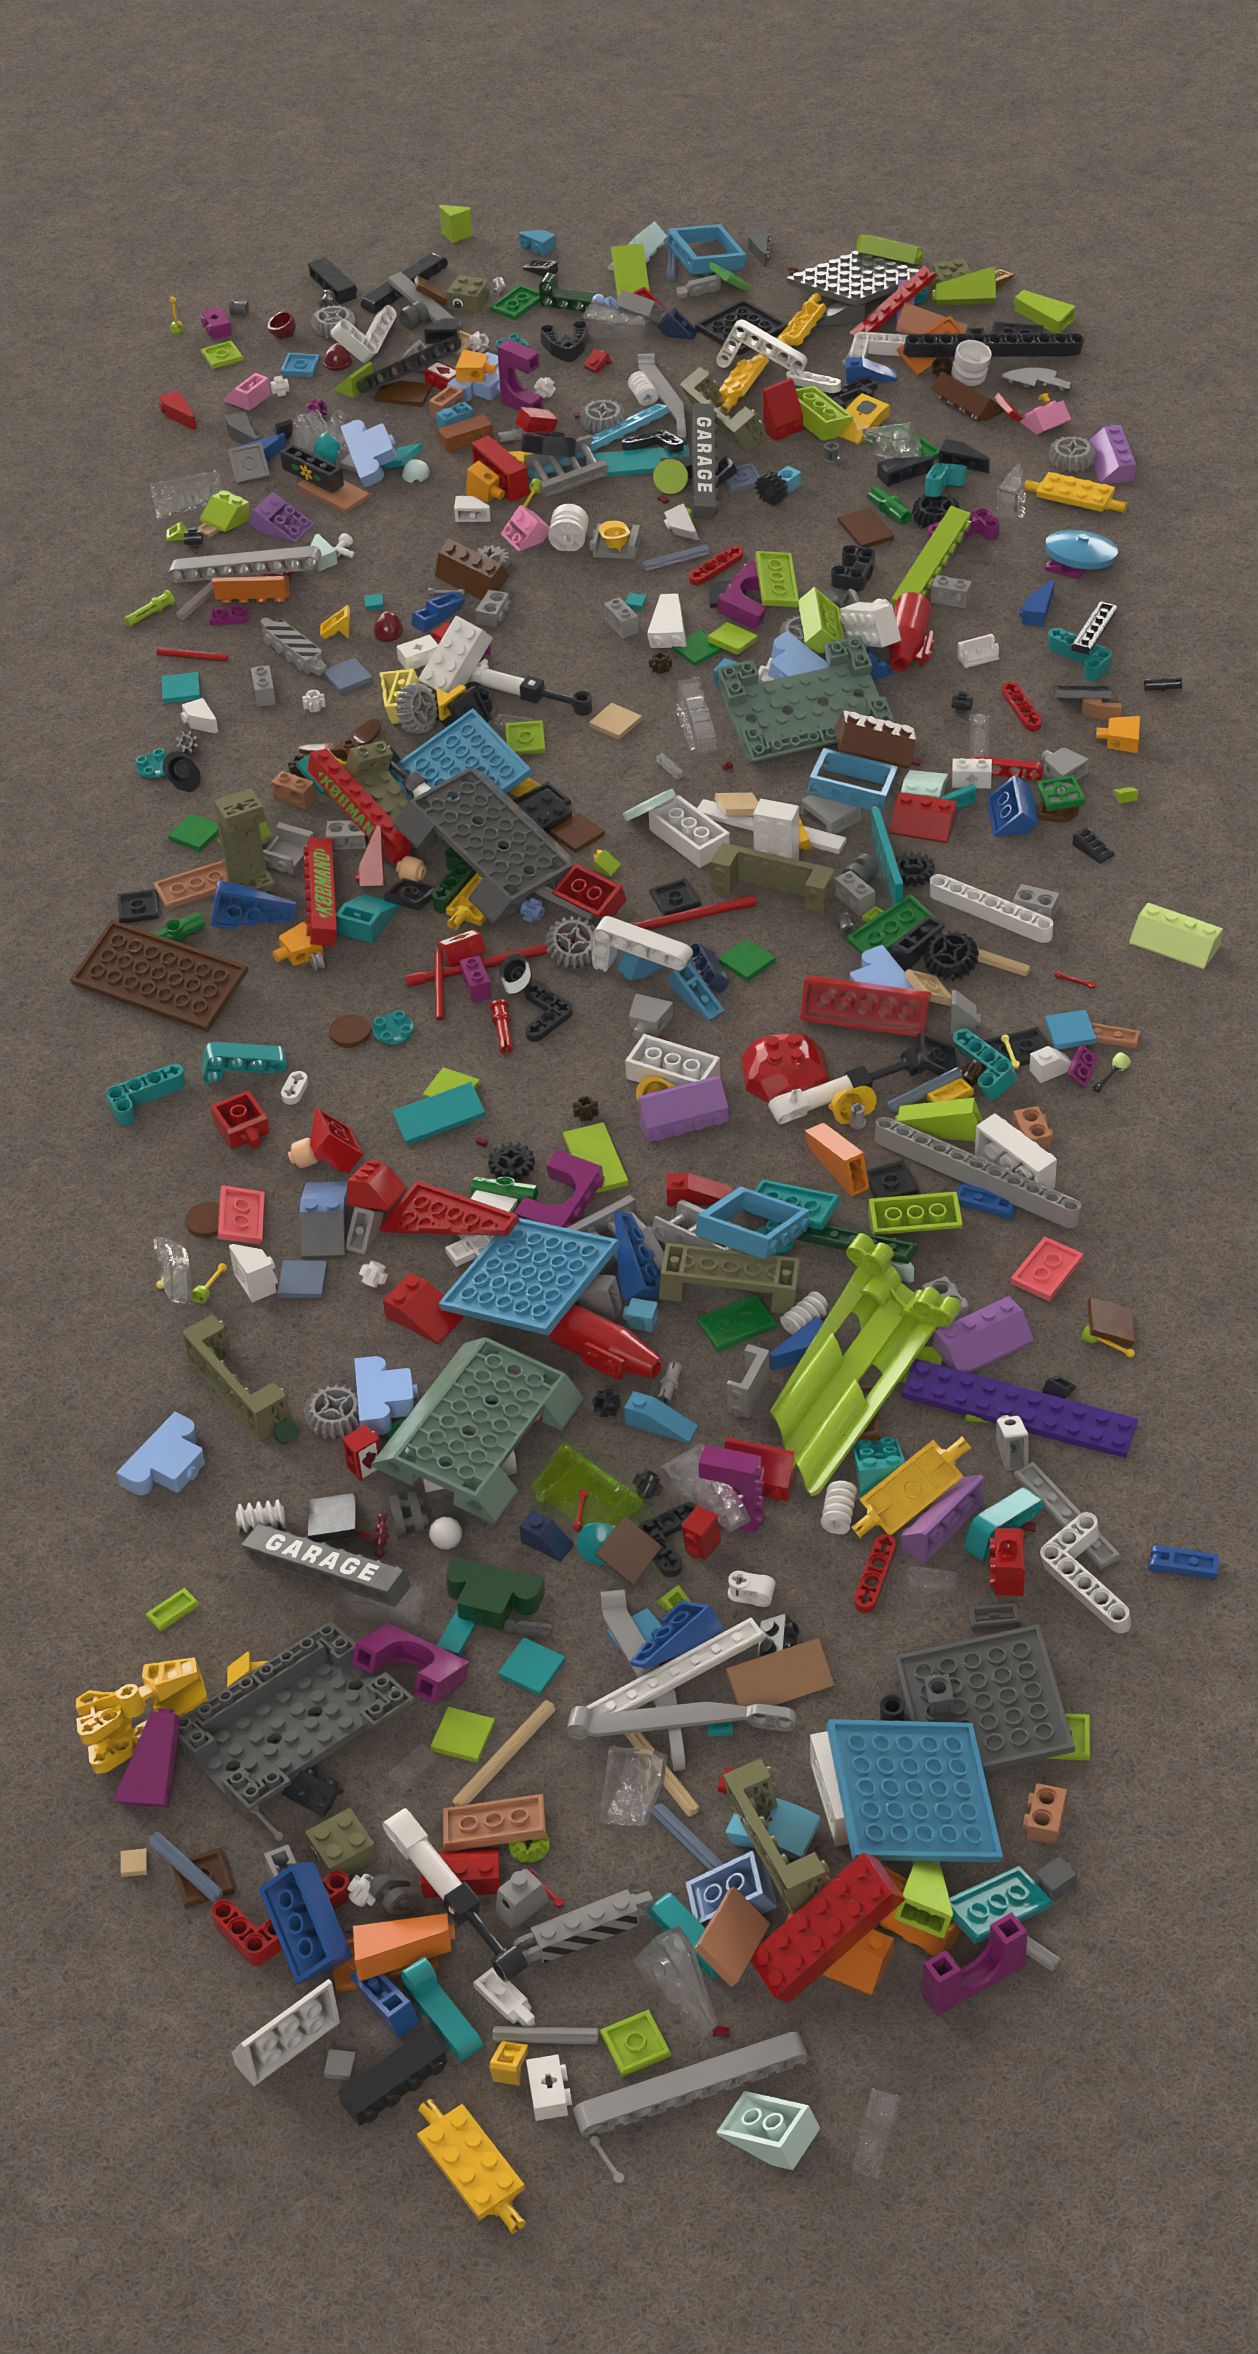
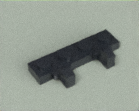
M866 376L841 386L839 392H824V394L845 409L844 401L858 397L862 393L873 398L872 390L878 389V384L871 377Z

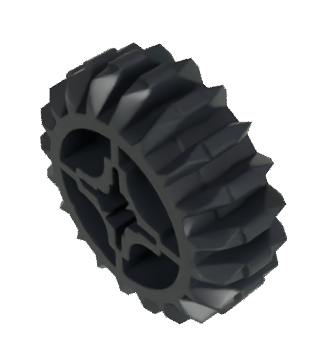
M944 493L938 497L923 495L913 505L912 514L914 522H917V525H921L922 528L941 522L950 506L960 509L959 502L955 498H951V495L946 496Z
M948 929L947 933L944 934L940 931V936L933 935V940H928L927 946L924 948L923 959L925 967L929 969L931 975L935 974L938 979L943 977L944 981L951 978L954 982L956 977L962 980L963 974L969 976L970 970L974 971L975 965L978 964L979 951L977 950L976 942L973 941L971 936L967 937L965 932L959 934L958 930L951 933Z

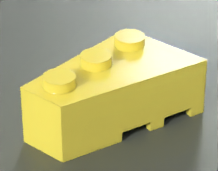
M414 669L380 672L384 705L392 724H397L399 717L395 716L397 714V709H395L397 703L395 700L398 699L397 694L401 692V688L408 684L420 683Z

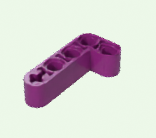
M980 508L969 512L971 513L969 520L971 521V526L968 532H964L963 538L980 533L987 540H995L999 537V520L988 509ZM940 522L928 527V541Z

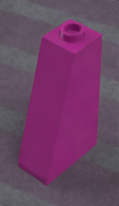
M159 1708V1712H150L116 1792L115 1802L125 1805L169 1808L181 1717L174 1713V1710Z

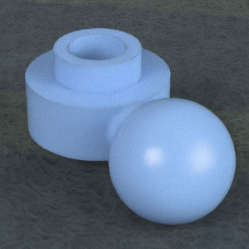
M596 294L592 299L593 305L595 307L603 306V310L606 313L613 314L619 309L616 306L617 301L611 296L604 298L603 295Z

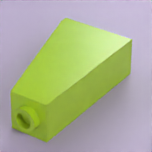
M859 235L855 250L911 264H919L924 256L922 247L873 235Z
M995 267L982 269L936 284L935 290H932V300H935L936 305L995 304Z
M1026 290L1021 291L1014 298L1016 312L1039 325H1043L1044 328L1053 333H1061L1075 320L1076 306Z
M975 1098L900 1106L899 1113L895 1117L896 1121L934 1138L975 1142L976 1126L983 1122Z
M914 1861L903 1891V1896L906 1900L898 1906L894 1919L944 1939L953 1916V1911L942 1868L929 1861Z

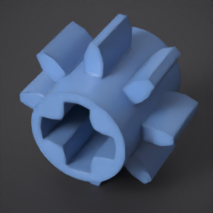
M531 898L530 901L525 900L520 909V913L524 915L523 920L534 923L535 920L540 921L545 913V908L541 906L543 902L535 898Z

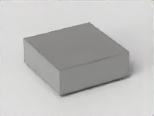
M329 2049L324 2077L351 2081L356 2053Z

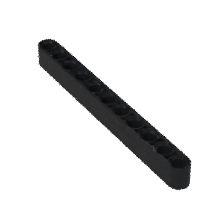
M1079 333L909 334L905 338L903 353L907 357H955L957 346L961 342L975 340L989 347L991 357L1074 356L1081 353L1084 336Z

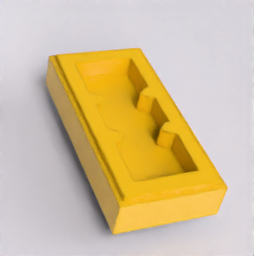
M961 1077L928 1093L927 1100L931 1103L966 1099L974 1095V1089Z

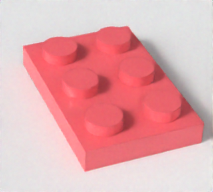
M222 1185L220 1190L217 1239L261 1245L263 1237L264 1192Z
M1044 1236L1011 1277L1010 1284L1050 1302L1082 1262L1083 1253Z

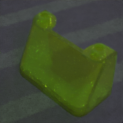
M564 1442L530 1486L536 1492L534 1495L536 1499L543 1504L550 1502L574 1521L577 1519L580 1503L579 1491L582 1489L587 1490L588 1498L584 1501L581 1518L583 1527L589 1523H605L617 1526L623 1517L629 1519L645 1502L628 1487L613 1479Z

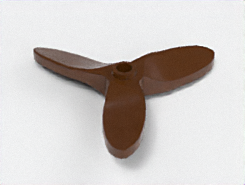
M370 719L358 726L346 740L338 743L303 745L298 748L299 752L309 755L311 752L327 748L334 756L348 759L351 748L371 744L376 739L381 730V722L379 719Z

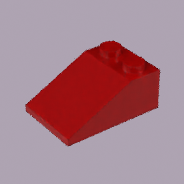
M792 378L763 389V424L766 427V434L774 441L784 439L803 430V413Z
M316 1108L310 1141L313 1156L321 1162L327 1161L334 1170L338 1172L342 1170L349 1174L363 1155L352 1129L319 1108Z
M411 1272L383 1299L385 1317L436 1344H439L465 1316L441 1310L438 1303L444 1295L428 1281Z

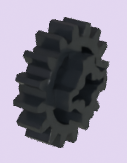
M910 851V855L902 853V857L896 856L902 882L906 883V886L913 884L916 887L917 883L924 885V881L930 882V878L935 872V864L932 858L928 859L927 854L921 856V852L913 854Z
M509 1142V1146H505L502 1143L500 1149L495 1147L494 1153L489 1154L488 1165L490 1173L495 1174L496 1179L510 1177L514 1180L518 1178L521 1181L523 1175L529 1177V1171H534L535 1156H533V1151L528 1150L527 1145L521 1147L520 1142L516 1145Z

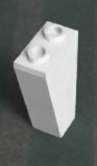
M660 594L647 633L651 648L687 646L678 594Z

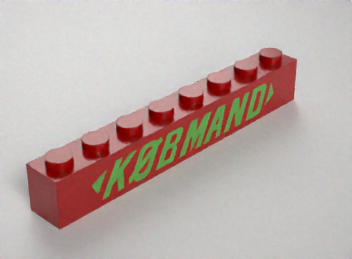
M324 748L311 752L307 771L362 832L371 839L376 826H382L383 854L392 865L397 864L399 860L402 861L405 856H410L412 843L393 825V820L330 751Z
M308 838V844L303 847L306 936H310L311 945L334 946L336 911L332 839Z

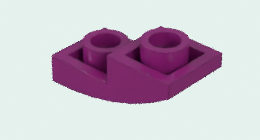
M1052 558L1045 566L1046 571L1071 578H1081L1087 570L1066 566Z
M230 605L229 611L211 608L209 625L241 624L247 622L248 608Z
M1084 1045L1080 1046L1073 1057L1067 1076L1082 1088L1086 1087L1094 1073L1092 1069L1099 1057Z

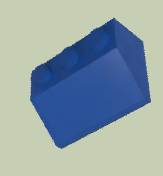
M1014 775L987 797L994 836L1023 835L1038 825L1031 786L1018 776Z

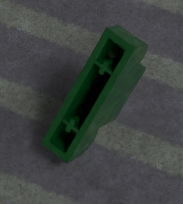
M453 1557L446 1571L447 1593L450 1597L458 1599V1617L472 1621L476 1625L502 1630L504 1629L506 1619L509 1618L513 1609H516L521 1615H532L539 1609L545 1594L544 1578Z

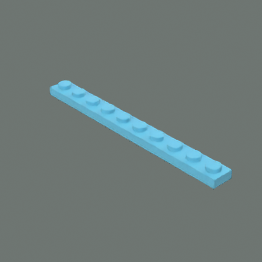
M656 404L620 422V425L616 424L615 428L609 427V429L591 436L592 448H590V451L593 453L597 451V448L611 444V441L621 439L625 434L637 431V428L647 426L651 421L663 418V415L669 413L668 406ZM584 452L576 453V460L583 458ZM567 457L558 460L561 467L570 464ZM552 463L542 465L546 474L556 472ZM535 468L528 470L527 477L541 479Z

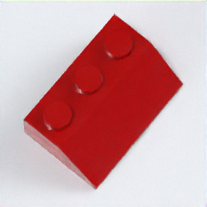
M899 792L894 805L889 834L947 843L956 820L957 802Z
M576 863L552 891L553 895L598 918L615 915L627 900L622 886Z
M368 1160L347 1181L346 1205L389 1211L404 1195L407 1187L387 1164L380 1163L379 1160Z
M726 1438L725 1449L761 1456V1466L764 1467V1475L761 1481L765 1482L762 1496L769 1497L774 1501H788L795 1483V1451ZM720 1482V1487L727 1491H739L731 1485Z
M499 1847L437 1852L460 1882H466L475 1895L497 1894L498 1889L501 1887ZM421 1873V1888L424 1899L441 1898Z

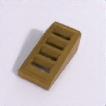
M1001 269L995 271L996 291L1008 282L1014 274Z

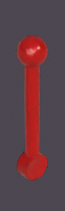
M1060 971L1055 972V978L1057 979L1063 978L1086 985L1091 989L1096 987L1094 981L1086 982L1064 975Z
M584 1489L579 1491L580 1503L577 1519L573 1524V1529L576 1531L582 1529L581 1518L584 1501L588 1498V1491Z
M528 1869L535 1876L534 1871L532 1869ZM543 1884L547 1895L553 1900L554 1906L562 1907L564 1904L563 1898L556 1897Z

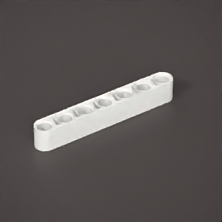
M936 874L930 878L931 898L1035 941L1046 943L1052 940V919L945 875Z

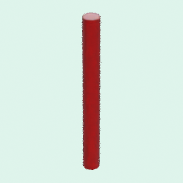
M157 648L156 654L162 656L227 662L229 658L226 654Z
M441 950L435 951L436 1020H444L443 952Z

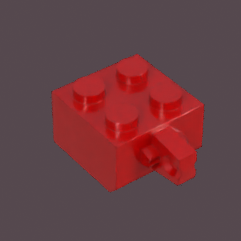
M249 1090L210 1106L213 1124L231 1150L246 1143L253 1150L261 1147L259 1138L270 1133L266 1114Z
M995 1528V1538H990L989 1586L994 1587L995 1596H1024V1531L1021 1529Z

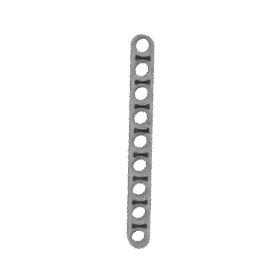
M316 546L176 559L172 562L167 575L172 582L180 583L212 580V578L313 570L318 566L321 550Z
M789 2032L581 2102L574 2107L573 2114L582 2137L589 2138L590 2134L596 2132L601 2134L613 2130L615 2126L622 2123L624 2126L641 2120L640 2117L646 2115L651 2117L666 2112L667 2108L673 2106L677 2108L692 2103L693 2099L700 2097L701 2100L718 2094L717 2091L734 2089L742 2086L743 2082L749 2080L754 2082L769 2077L768 2074L776 2072L778 2074L793 2069L794 2065L800 2063L804 2065L809 2061V2055L798 2032Z

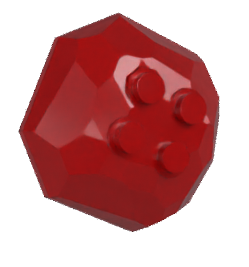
M782 1033L757 1039L741 1057L746 1091L767 1103L779 1095L792 1092V1090L801 1089V1091H805L830 1082L824 1051L806 1034Z

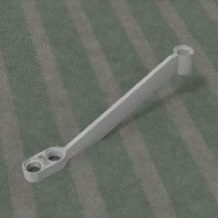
M638 354L639 371L646 373L657 390L659 399L664 405L668 406L670 414L676 421L677 437L683 440V443H686L683 402L656 367L655 354Z
M625 1589L600 1592L603 1619L630 1664V1660L646 1641L627 1611ZM658 1663L646 1669L631 1667L637 1677L640 1678L660 1667ZM672 1689L652 1700V1703L655 1707L677 1705L675 1690ZM681 1727L668 1729L673 1772L686 1770Z
M698 1702L593 1714L587 1707L576 1706L571 1710L566 1731L569 1737L583 1740L588 1736L601 1737L746 1720L756 1728L789 1732L795 1727L796 1713L790 1708L766 1704H754L746 1707L715 1702ZM754 1714L764 1715L765 1718L756 1717ZM779 1718H787L790 1721H781Z

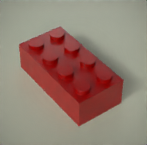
M489 435L471 443L473 464L480 461L499 476V488L505 491L504 497L512 503L529 495L528 469L525 464L517 460L515 456L511 455Z

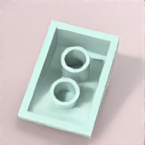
M909 770L904 779L901 793L940 799L944 794L948 774Z
M744 2091L716 2133L719 2137L770 2165L793 2170L820 2130V2126L808 2105Z

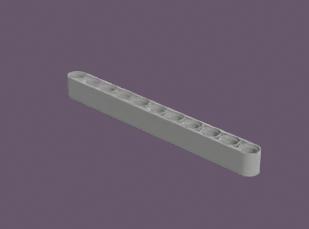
M881 1117L876 1120L874 1141L878 1145L966 1184L986 1189L1009 1200V1203L1063 1227L1074 1228L1078 1226L1081 1212V1203L1078 1200L891 1118Z

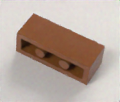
M484 414L437 429L438 441L447 452L471 445L472 442L488 435L493 438L492 423Z

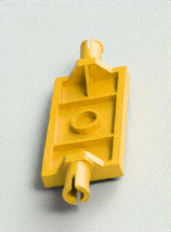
M812 294L809 300L803 304L802 310L796 313L788 326L778 336V340L788 346H798L804 342L803 339L810 334V330L817 325L816 322L823 317V313L827 309L824 303L818 305L821 301L820 294Z
M759 353L750 360L743 359L739 361L735 369L730 372V376L724 380V384L719 389L722 397L716 402L723 403L720 408L724 411L725 415L730 412L733 406H736L739 397L745 395L769 362L767 355Z
M1048 472L1041 483L1026 480L1023 487L1024 491L1034 492L1036 497L1099 512L1113 510L1124 513L1128 505L1127 502L1113 500L1112 497L1115 494V487L1077 479L1072 476H1064L1058 473Z
M478 873L473 876L446 908L447 915L452 916L447 921L451 929L457 930L463 921L482 926L487 920L468 900L470 894L483 879Z
M960 1437L958 1441L946 1450H942L934 1440L929 1442L859 1499L867 1508L868 1514L852 1525L851 1528L860 1539L876 1525H880L887 1534L894 1535L964 1478L954 1464H956L955 1461L971 1449L970 1445L963 1437Z
M432 2099L426 2101L429 2105L428 2107L425 2103H422L418 2111L430 2125L417 2133V2138L477 2219L480 2221L487 2215L499 2216L511 2234L517 2232L516 2226L519 2229L523 2228L526 2222L512 2205L514 2198L525 2190V2185L465 2106L461 2104L446 2115H443Z

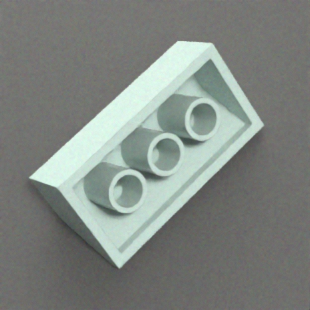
M654 221L635 236L628 245L643 244L645 262L647 263L650 257L657 252V249L664 244L663 240L667 235ZM613 262L607 269L613 270Z

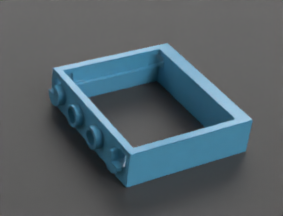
M721 224L668 229L666 244L691 274L712 273L713 271L709 268L711 262L729 271L745 268L746 253ZM718 240L728 254L697 257L687 243Z
M823 748L810 775L806 794L871 810L874 804L880 805L879 809L880 813H882L894 786L898 767ZM823 769L883 784L884 786L882 791L879 792L819 777Z
M740 1186L698 1215L695 1235L766 1260L807 1230V1226L810 1223V1210ZM745 1210L782 1224L767 1235H763L727 1221Z

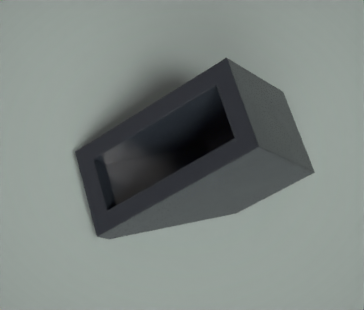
M442 318L424 327L425 344H436L453 336L459 338V318Z

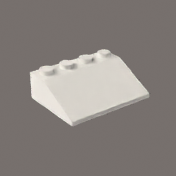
M329 1979L240 2043L232 2052L236 2067L253 2086L260 2083L340 2023L332 1982Z

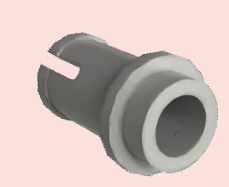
M855 1103L851 1106L849 1125L854 1129H861L866 1125V1119L864 1118L865 1107L861 1105L860 1110V1103Z

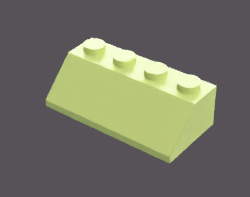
M1147 903L1138 916L1129 944L1204 970L1221 946L1223 928Z

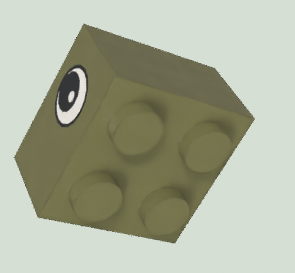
M458 275L447 291L448 308L478 313L490 296L489 280L480 277L474 278Z
M351 1808L305 1831L308 1848L326 1875L339 1870L349 1876L377 1860L375 1844Z

